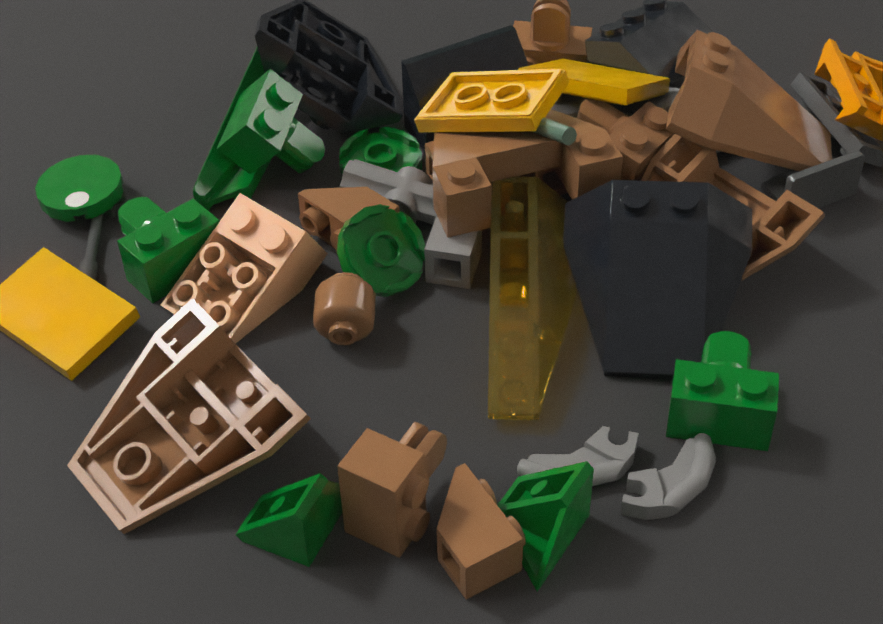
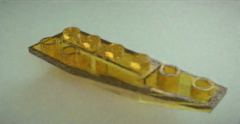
M511 177L492 182L488 419L539 420L578 295L563 249L565 203L568 201L538 177Z

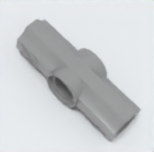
M357 159L349 160L345 166L340 188L369 187L398 205L399 212H404L414 222L420 220L432 225L434 224L437 215L433 205V181L422 170L407 166L395 172Z

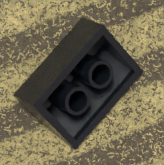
M644 0L643 6L636 10L624 12L620 20L601 26L600 32L585 40L588 63L667 77L670 78L669 85L683 77V75L675 72L677 55L681 47L696 30L706 34L713 31L684 2Z
M509 25L401 60L405 129L411 136L417 139L420 147L425 152V143L434 141L435 132H418L414 119L451 72L507 71L529 66L516 29Z

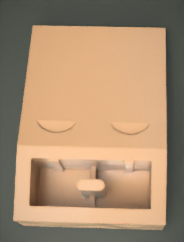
M239 193L160 305L175 315L193 298L236 344L299 294L328 253L305 230Z

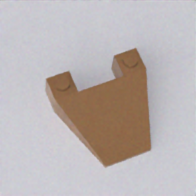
M553 109L549 111L545 118L574 128L577 136L573 144L565 145L531 131L435 132L432 166L434 210L447 238L491 228L492 186L490 182L554 168L573 200L611 180H621L623 156L606 129Z

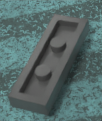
M799 72L791 83V87L801 97L799 103L808 112L816 115L829 130L831 137L839 142L842 146L840 149L842 155L859 150L865 156V163L882 167L883 144L880 140L835 121V118L843 110L840 95L828 81Z

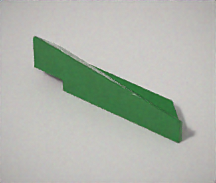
M256 47L193 187L194 199L208 211L212 205L233 198L235 201L239 193L251 199L271 159L268 160L252 174H249L217 150L241 93L264 74L258 47Z

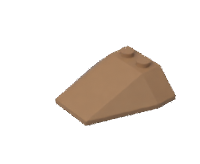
M696 30L681 47L677 55L675 72L685 76V80L669 108L666 130L707 148L796 171L832 160L831 133L742 51L736 46L731 45V42L726 37L715 32L706 34Z
M674 134L654 154L641 181L707 182L752 209L753 249L742 280L795 250L825 217L822 210L788 190L777 201L771 199L720 168L715 149L707 148L677 134Z
M192 298L154 333L67 466L118 530L126 534L272 456L311 418L278 384L275 385Z

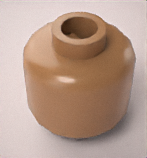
M348 272L337 273L322 281L315 291L313 325L317 332L337 345H350L367 337L374 328L376 294L372 286L360 276Z

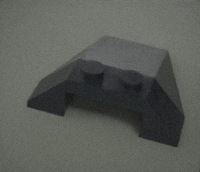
M294 0L261 15L257 21L255 40L264 73L269 69L273 70L303 94L298 109L308 114L313 123L323 129L329 130L332 128L338 133L344 134L394 124L400 121L403 116L402 100L367 37L307 0Z
M611 180L565 203L563 249L604 376L673 379L676 359L701 363L706 340L711 334L722 331L752 254V209L707 182Z

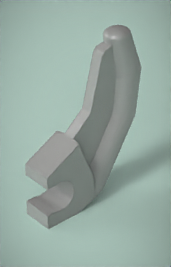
M602 426L585 441L584 447L571 454H532L528 459H521L517 466V473L522 476L588 461L594 469L592 486L617 481L633 465L639 433L629 431L627 442L622 445H615L609 441L611 427Z
M699 433L695 438L687 439L673 465L658 471L657 468L630 472L628 474L626 492L637 493L641 497L624 494L620 515L643 520L661 519L673 516L683 509L709 483L716 463L711 437L705 433Z

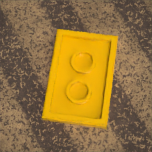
M564 58L518 68V70L566 69L569 84L562 93L624 106L662 96L669 92L670 78Z
M566 69L451 72L414 119L418 132L536 131L540 126L541 120L546 117L569 84Z
M45 247L40 249L0 284V331L71 381L140 318L135 306Z

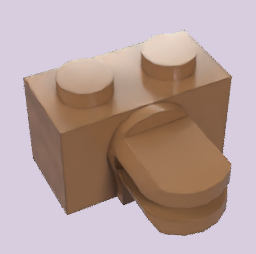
M537 0L533 6L531 22L514 21L513 27L517 31L529 66L563 58L588 63L585 40L592 37L593 28L570 26L571 9L567 0Z
M588 98L581 103L576 117L606 129L623 156L621 180L641 181L651 158L675 134L666 130L668 112L650 101L645 103L632 116H629L607 102Z
M414 422L398 442L367 428L337 466L345 532L399 558L411 541H419L424 535L430 520V513L426 509V493L430 482L429 478L444 458L447 446L446 435L436 430L429 432L428 427Z

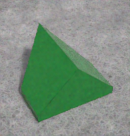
M588 461L518 476L498 503V507L506 517L513 516L524 532L526 544L523 546L522 565L537 592L590 515L594 469Z
M320 473L260 496L235 535L244 543L310 567L343 512L340 485L338 482L329 481Z

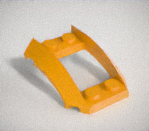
M829 38L823 47L814 75L831 82L841 97L843 110L835 118V121L867 136L883 141V62L872 59L857 51L850 57L840 51L836 41Z

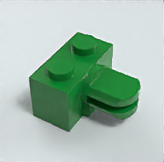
M271 69L241 93L217 147L219 152L249 174H252L273 156H277L301 174L310 169L312 165L318 163L325 153L322 139L294 117L303 94Z
M137 197L128 200L118 210L122 234L125 236L117 240L127 281L152 304L165 297L220 220L193 198L167 213L148 197Z
M719 331L711 334L705 342L701 363L676 359L666 437L687 440L695 438L699 433H705L711 437L712 444L768 451L778 409L779 373L750 369L751 346L749 340L744 336L731 331Z

